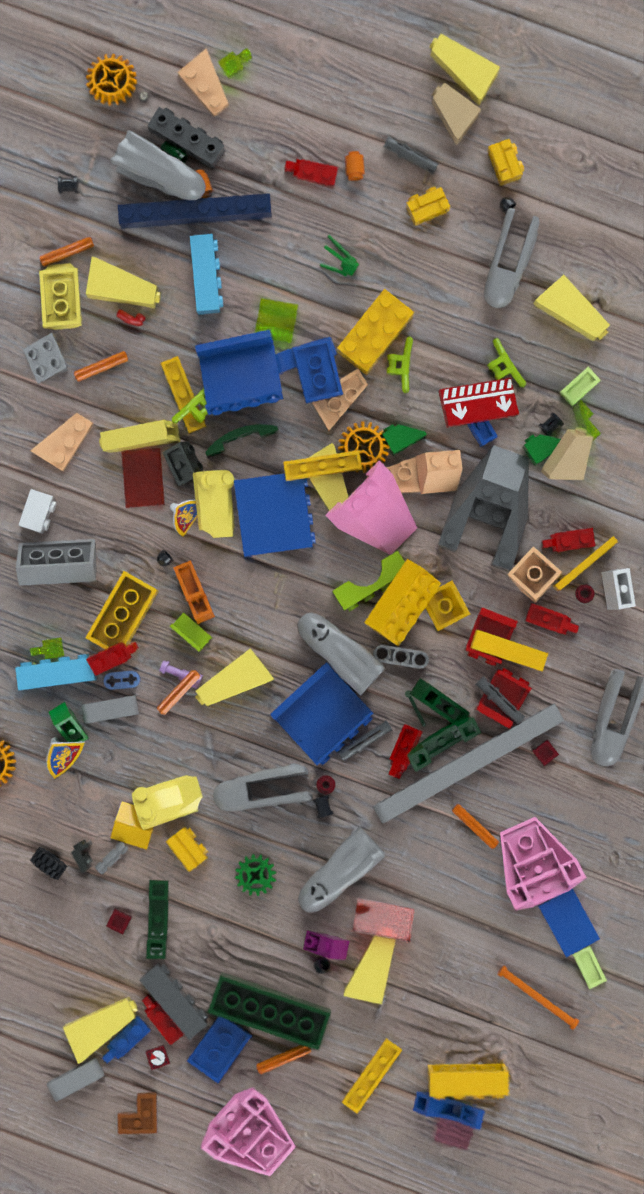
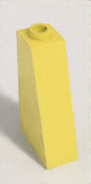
M440 34L438 39H433L429 47L431 48L430 56L480 105L498 75L500 67L447 36Z
M96 257L91 258L86 296L88 298L155 308L156 303L160 302L161 292H158L156 285Z
M565 275L561 276L533 303L539 309L592 341L596 338L601 340L608 333L606 329H608L610 324Z
M167 420L100 432L101 438L99 439L100 447L104 452L109 453L180 442L178 423Z
M331 443L309 458L337 454L334 444ZM342 473L308 478L328 511L338 502L343 503L348 498Z
M250 648L198 688L195 697L201 705L206 704V706H210L271 682L274 678Z
M382 927L381 930L377 929L344 989V996L382 1004L397 936L393 929Z
M130 997L124 998L64 1025L63 1030L78 1064L83 1062L136 1017L138 1008L134 1000L131 1001Z

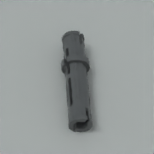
M390 136L383 146L397 154L399 158H404L431 174H434L439 163L412 150L406 143L402 144Z
M485 676L475 684L487 695V699L492 700L515 725L525 718L499 692L500 689L498 687L495 688Z
M385 720V722L357 740L353 739L352 743L338 751V753L345 762L348 758L358 752H363L362 749L393 730Z

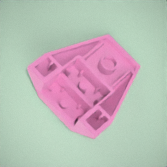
M378 461L366 473L368 478L343 503L338 502L325 516L339 530L391 555L417 529V526L393 474Z
M536 817L500 832L506 889L515 911L534 907L570 891L586 879L578 860Z
M254 1088L236 1093L209 1123L201 1144V1149L216 1160L267 1176H271L296 1147L268 1099Z

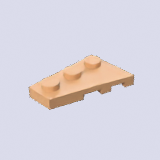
M207 49L177 72L179 77L214 117L229 105Z
M359 369L340 379L343 395L312 403L328 431L368 386Z
M76 413L30 451L64 472L94 423Z
M416 457L386 467L393 474L401 493L420 492Z

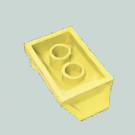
M71 263L48 265L45 270L39 271L43 328L57 330L82 326L78 268L73 267Z
M227 470L193 473L199 531L203 530L213 538L233 537L235 528L231 489L234 485L233 474Z
M188 775L148 788L139 787L132 793L136 814L143 830L197 812L199 802L203 797L197 776Z

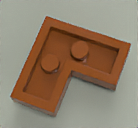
M157 1092L137 1093V1112L118 1113V1134L157 1133Z

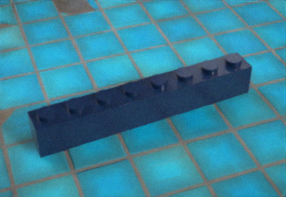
M270 193L117 205L121 229L272 218Z

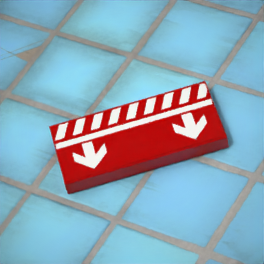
M511 378L444 388L438 391L447 428L519 415Z

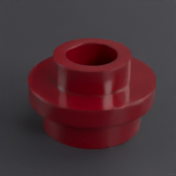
M587 584L580 585L575 591V597L581 603L591 602L595 595L594 589ZM583 590L588 592V596L586 598L582 597L581 592Z
M323 775L317 780L316 786L320 793L327 795L334 791L336 783L331 776ZM325 781L330 783L327 789L322 786Z

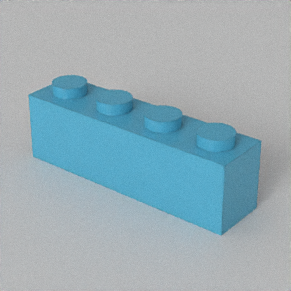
M213 234L190 236L197 314L221 313L220 307H224L223 296H219L218 291L219 288H222L221 277H217V270H220L219 258H215V251H218L217 239L214 240Z
M89 654L77 655L78 659L70 660V657L58 658L59 662L52 663L51 659L40 660L37 665H32V662L20 663V667H15L18 690L95 681L97 676L94 675L86 660Z

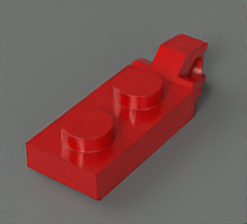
M296 159V162L286 160L285 171L292 172L293 176L297 177L298 180L331 187L335 186L338 167L304 159Z
M593 528L551 534V539L541 541L542 549L552 547L553 552L596 547Z
M534 603L530 604L525 618V622L559 634L566 635L567 631L576 634L579 629L578 625L570 623L572 618H569L567 615Z
M136 641L125 645L124 642H119L89 656L86 660L94 675L97 676L127 662L132 658L131 654L136 652L139 647Z
M406 724L403 725L389 758L391 760L390 765L392 766L388 775L397 779L401 778L410 763L407 754L418 744L423 731Z
M149 994L142 999V1002L147 1007L144 1010L147 1017L170 1046L184 1035L160 1004L154 1001Z

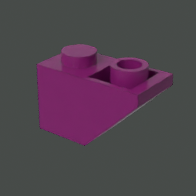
M307 930L303 950L328 959L346 960L350 941L337 936Z

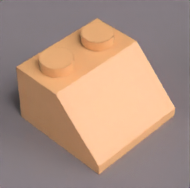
M460 450L427 452L416 456L421 494L457 491L462 473Z
M533 546L507 575L529 599L536 603L561 576L562 571Z

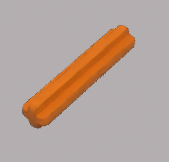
M87 237L44 254L39 259L43 266H47L94 247V243L91 237Z
M122 351L75 371L74 376L80 382L127 362V354L125 351Z
M191 670L157 706V710L161 714H167L198 681L200 674L196 670Z
M457 804L452 809V812L491 849L498 845L499 841L460 804Z
M303 1045L296 1046L258 1063L256 1068L259 1074H263L309 1054L311 1048Z

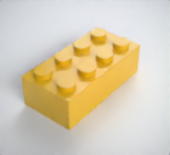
M384 289L337 347V353L367 375L413 318L414 311Z
M407 559L364 623L383 638L399 647L412 626L416 623L418 617L427 607L433 595L437 592L441 582L423 567Z
M123 571L85 638L104 649L119 642H124L125 645H128L159 590Z
M505 1064L427 1065L428 1091L434 1099H445V1096H453L454 1099H464L465 1096H473L474 1099H483L485 1096L501 1099L504 1098V1095H509V1071Z

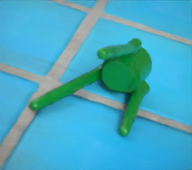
M328 235V239L346 258L325 245L324 248L342 261L340 265L342 270L320 263V267L339 273L344 277L347 274L352 277L359 266V263L356 262L357 259L352 257L331 235Z

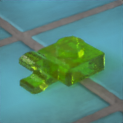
M248 48L241 51L238 55L232 51L219 60L218 64L228 79L244 69L242 63L249 61L252 58V54Z
M62 637L42 640L43 646L30 648L31 656L44 654L45 660L65 656Z

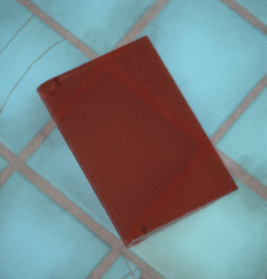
M150 448L122 451L126 508L165 505L161 449Z
M358 898L352 931L410 942L414 909Z

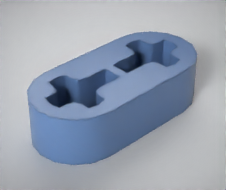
M135 671L111 672L105 675L103 682L105 687L111 690L137 687L141 678ZM130 674H133L137 681H134L133 685H131L130 682H124L123 678H129ZM112 675L114 679H121V682L114 683L113 687L107 682V680L111 679Z

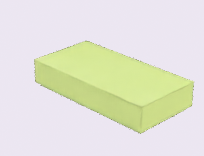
M587 367L560 391V394L571 406H574L601 380Z
M590 945L572 954L589 989L607 981Z

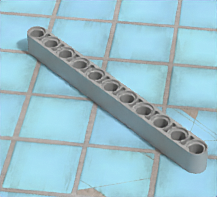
M554 703L374 805L373 808L383 824L564 721V718Z

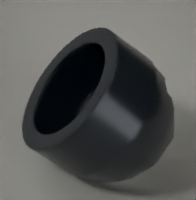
M504 197L500 201V208L505 214L509 208L514 209L516 206V202L510 197Z
M162 550L157 556V562L160 566H168L174 561L165 550Z
M322 957L314 962L313 967L318 974H324L329 972L331 965L327 958Z

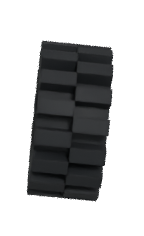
M41 847L37 849L30 859L36 868L55 880H59L67 868V865L61 859Z

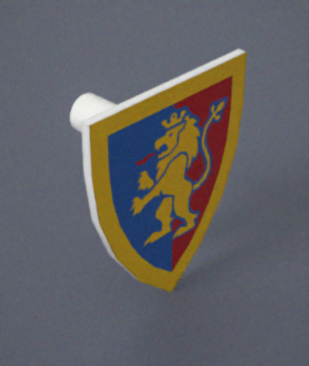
M187 500L180 504L172 503L170 506V510L174 512V528L182 537L185 536L197 518L196 500Z
M57 737L51 739L46 757V766L54 779L62 775L74 764L85 742H60Z

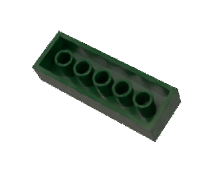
M221 972L207 1013L319 1051L331 1015V1009Z

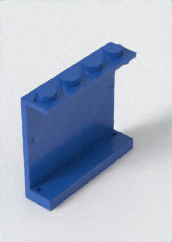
M270 329L195 345L200 361L206 398L205 408L209 415H220L222 412L238 411L244 407H257L263 403H276L278 400L284 399Z
M284 473L234 480L245 558L252 557L253 555L313 548L312 544L316 543L315 532L310 531V525H313L312 513H308L307 506H311L309 494L305 495L304 488L308 487L307 478L286 481Z
M327 662L270 714L316 765L320 763L322 766L330 759L329 754L333 750L337 753L345 745L343 741L347 737L352 739L359 732L357 728L360 725L366 726L373 719L371 717L373 712Z

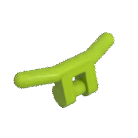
M412 337L406 338L403 355L388 354L387 357L389 367H387L386 374L401 375L402 391L404 393H408L410 390L409 368L413 345ZM397 362H402L401 368H396Z
M498 338L493 339V345L500 357L490 362L487 366L494 372L495 379L500 380L511 374L520 387H525L526 381L512 363ZM501 363L506 367L503 371L498 366Z
M204 387L184 408L172 417L173 423H178L188 413H191L199 423L205 420L208 412L205 408ZM199 404L202 406L200 411L196 408Z

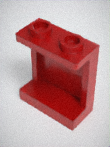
M481 607L464 651L468 652L467 656L477 660L478 657L486 659L485 663L495 667L496 664H502V658L470 648L475 631L480 630L510 640L518 621Z
M505 668L502 671L497 669L490 683L495 688L498 687L500 689L499 692L519 711L528 693L532 690L529 687L530 683L522 678H519V680L513 678V673ZM483 693L475 710L510 729L513 721L492 700H488L487 695Z

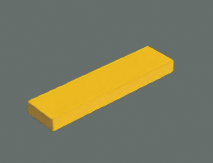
M176 356L161 362V366L180 411L194 398V394L180 359ZM188 413L183 418L189 434L206 427L204 421L199 423L191 413Z
M359 450L283 462L286 481L362 470Z
M614 536L609 538L554 584V589L556 591L562 590L617 544L618 540Z
M480 630L475 631L470 647L542 672L548 656L546 652Z
M386 1038L341 1102L358 1114L402 1049Z

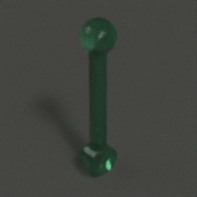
M407 690L405 696L409 698L422 727H425L426 723L412 696L409 694L411 691Z

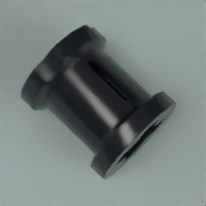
M58 176L59 194L63 192H75V194H78V176H74V178Z
M553 412L550 414L551 417L543 424L540 423L538 425L541 431L550 437L559 426L562 427L564 425L563 421Z
M329 795L312 800L316 804L318 811L317 818L334 814L329 805Z

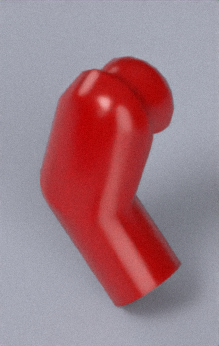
M122 309L118 310L116 314L117 318L134 326H142L146 320V317L141 313H137L136 317H133Z

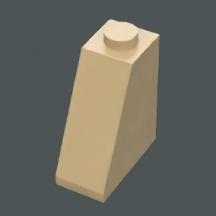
M444 82L441 87L437 86L432 93V104L454 143L458 145L480 115L481 109Z
M584 428L568 429L542 467L541 472L548 479L584 480L593 437Z

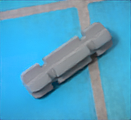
M123 842L115 846L116 849H112L102 859L103 862H99L95 866L100 874H104L108 870L107 868H110L121 857V854L124 855L128 851V847Z

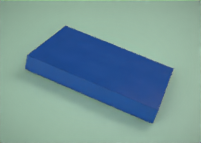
M330 339L292 347L306 404L343 395Z
M573 888L538 905L566 958L600 940Z
M218 1016L189 1056L187 1062L216 1083H219L252 1037V1034L237 1023Z

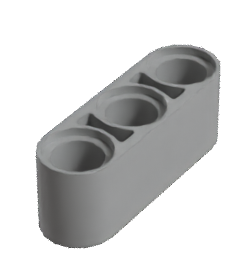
M379 645L373 651V657L381 663L422 669L429 662L428 655L422 651L387 645ZM383 648L387 651L385 659L377 657L376 652L378 649ZM402 651L405 653L406 660L404 662L396 660L397 652ZM417 655H422L425 658V662L421 666L417 665L414 661Z
M136 695L81 705L84 724L139 714Z
M94 1057L54 1078L46 1085L54 1101L57 1102L95 1082L105 1074L98 1060Z

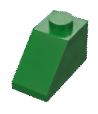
M393 424L385 428V433L382 434V438H385V443L389 445V450L393 456L427 436L425 431L403 425L394 426Z
M533 434L524 440L526 444L522 448L535 466L550 457L561 439L541 434L535 437Z
M65 702L48 712L54 726L67 742H84L89 739L78 719Z

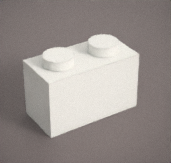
M31 489L19 526L41 534L44 533V530L47 531L50 525V520L48 519L50 512H54L57 503L54 501L55 498Z
M630 568L601 572L607 610H618L636 606Z

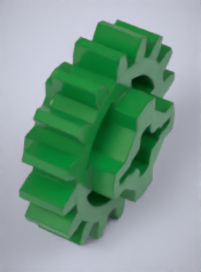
M253 853L251 859L245 856V862L239 861L241 868L235 869L239 873V875L235 876V879H240L237 886L243 885L242 892L244 893L246 890H249L250 896L253 892H256V895L259 896L260 891L266 894L267 887L273 888L270 882H276V878L272 877V875L277 872L276 870H271L274 863L268 864L269 858L267 857L263 860L262 854L256 858ZM252 862L260 863L258 866L249 865ZM265 868H267L269 873L268 879L264 876L263 871ZM260 869V878L256 877L250 882L253 875L251 871L256 872ZM243 870L247 873L248 876L246 882L243 879ZM260 883L261 885H263L261 887L256 888L251 887L253 884Z

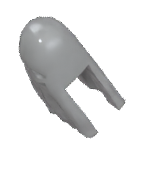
M128 130L125 139L118 144L115 155L110 159L112 164L118 165L117 173L141 185L157 189L168 195L185 200H197L205 193V182L200 174L179 159L168 155L155 144Z
M512 208L507 210L504 217L502 232L484 288V298L494 308H504L511 302L515 291L520 285L519 282L528 265L538 235L539 218L533 216L515 272L497 267L515 209Z
M306 613L299 619L297 627L300 636L360 696L385 670V667L365 648L343 634L324 617L315 613Z
M619 669L611 671L608 683L606 684L591 745L592 759L598 765L604 767L614 765L619 761L644 696V677L637 676L620 733L606 729L625 675V671Z
M291 764L224 781L215 788L213 799L221 810L239 811L312 801L313 795L307 791L253 801L250 784L309 775L306 766Z
M358 827L339 846L329 861L317 870L303 886L298 897L301 908L308 913L322 910L337 899L348 886L361 879L385 857V852L380 849L361 827Z

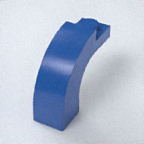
M417 1091L413 1111L424 1116L453 1120L481 1130L485 1110L476 1107V1104L461 1099H454L450 1096H445V1099H434L433 1096H430L429 1092Z

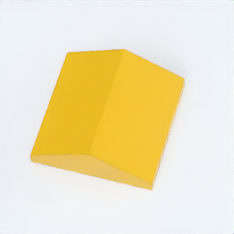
M453 580L439 587L426 607L437 631L470 615Z
M122 801L110 838L147 850L154 827L143 830L134 805Z

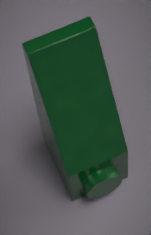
M421 678L409 693L450 723L465 719L470 714L469 711Z

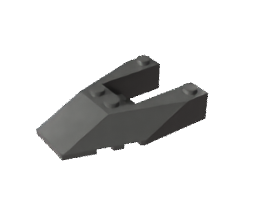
M493 445L456 492L437 546L455 553L468 517L503 529L491 566L507 572L511 571L528 520L529 458Z

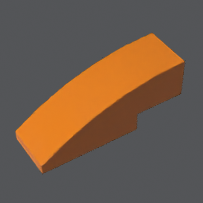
M190 560L174 567L178 581L197 624L214 618L215 615L192 561Z

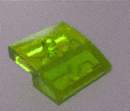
M261 298L255 333L270 329L273 340L292 343L299 304Z
M580 400L573 407L576 422L579 428L586 429L593 437V440H595L601 432L589 420L594 413Z

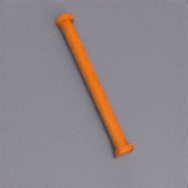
M505 965L498 971L497 975L505 977L570 1025L569 1028L572 1030L576 1028L579 1023L577 1018L573 1019L508 971Z

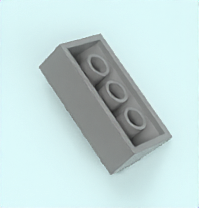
M95 539L19 543L16 562L19 586L96 581Z

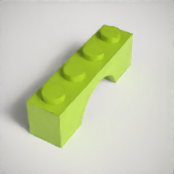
M396 551L381 560V575L372 585L363 587L347 581L332 592L344 611L348 609L351 612L359 607L358 602L364 599L367 602L375 597L374 592L379 589L382 592L385 591L405 561L400 553Z

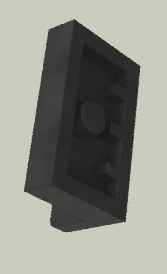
M189 441L180 442L162 452L178 487L192 481L193 473L203 471V465L198 461L195 449Z
M83 840L74 845V850L71 851L82 873L92 867L90 863L93 861L89 853H84L83 849L92 845L91 841L86 842V840Z

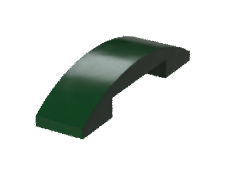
M255 424L237 428L216 440L205 452L206 456L210 458L224 453L223 445L257 432H259L262 439L279 433V429L277 426L268 424Z
M473 716L456 721L425 738L407 754V757L414 771L417 772L432 763L431 758L461 740L464 742L469 741L479 735L481 731Z
M149 880L146 959H166L169 881Z

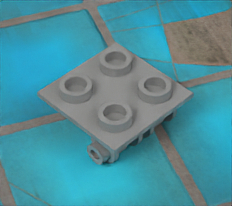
M53 333L23 349L38 384L59 372L64 373L68 371V364L64 360V355L61 353V348H59Z

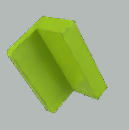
M184 612L170 625L174 631L199 652L213 638Z

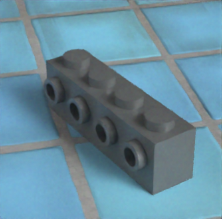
M158 107L147 125L149 132L185 150L186 154L214 170L225 152L223 141L217 137L211 138L206 135L207 132L200 127L194 128L187 119L183 117L179 119L174 116V112L170 109Z
M158 962L139 981L190 1040L208 1025L209 1021L207 1019L209 1017L203 1009L199 1010L194 1005L196 1001L190 994L186 995L184 993L182 984L177 979L173 980L169 975L171 971L168 967Z

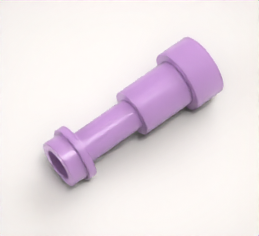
M163 661L159 669L163 674L168 672L179 677L181 681L189 673L185 669L180 670L169 665V661ZM200 674V678L192 686V688H199L201 681L203 679V675Z

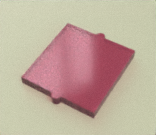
M440 1118V1121L437 1123L438 1128L434 1141L467 1150L470 1138L473 1136V1128L453 1120Z

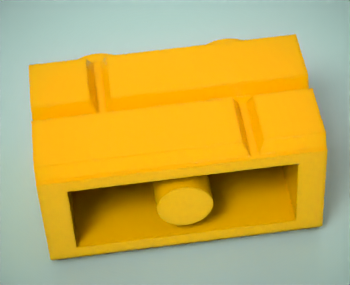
M506 139L488 146L487 152L500 186L522 178L524 166L522 161H518L516 157L518 151L515 143L511 144L510 139Z
M434 186L427 189L424 195L419 196L416 194L408 198L409 201L406 202V209L414 226L450 211V204L442 187L436 189Z
M183 827L165 842L187 871L190 872L208 858V850L203 843H197L194 839L197 836L191 828Z

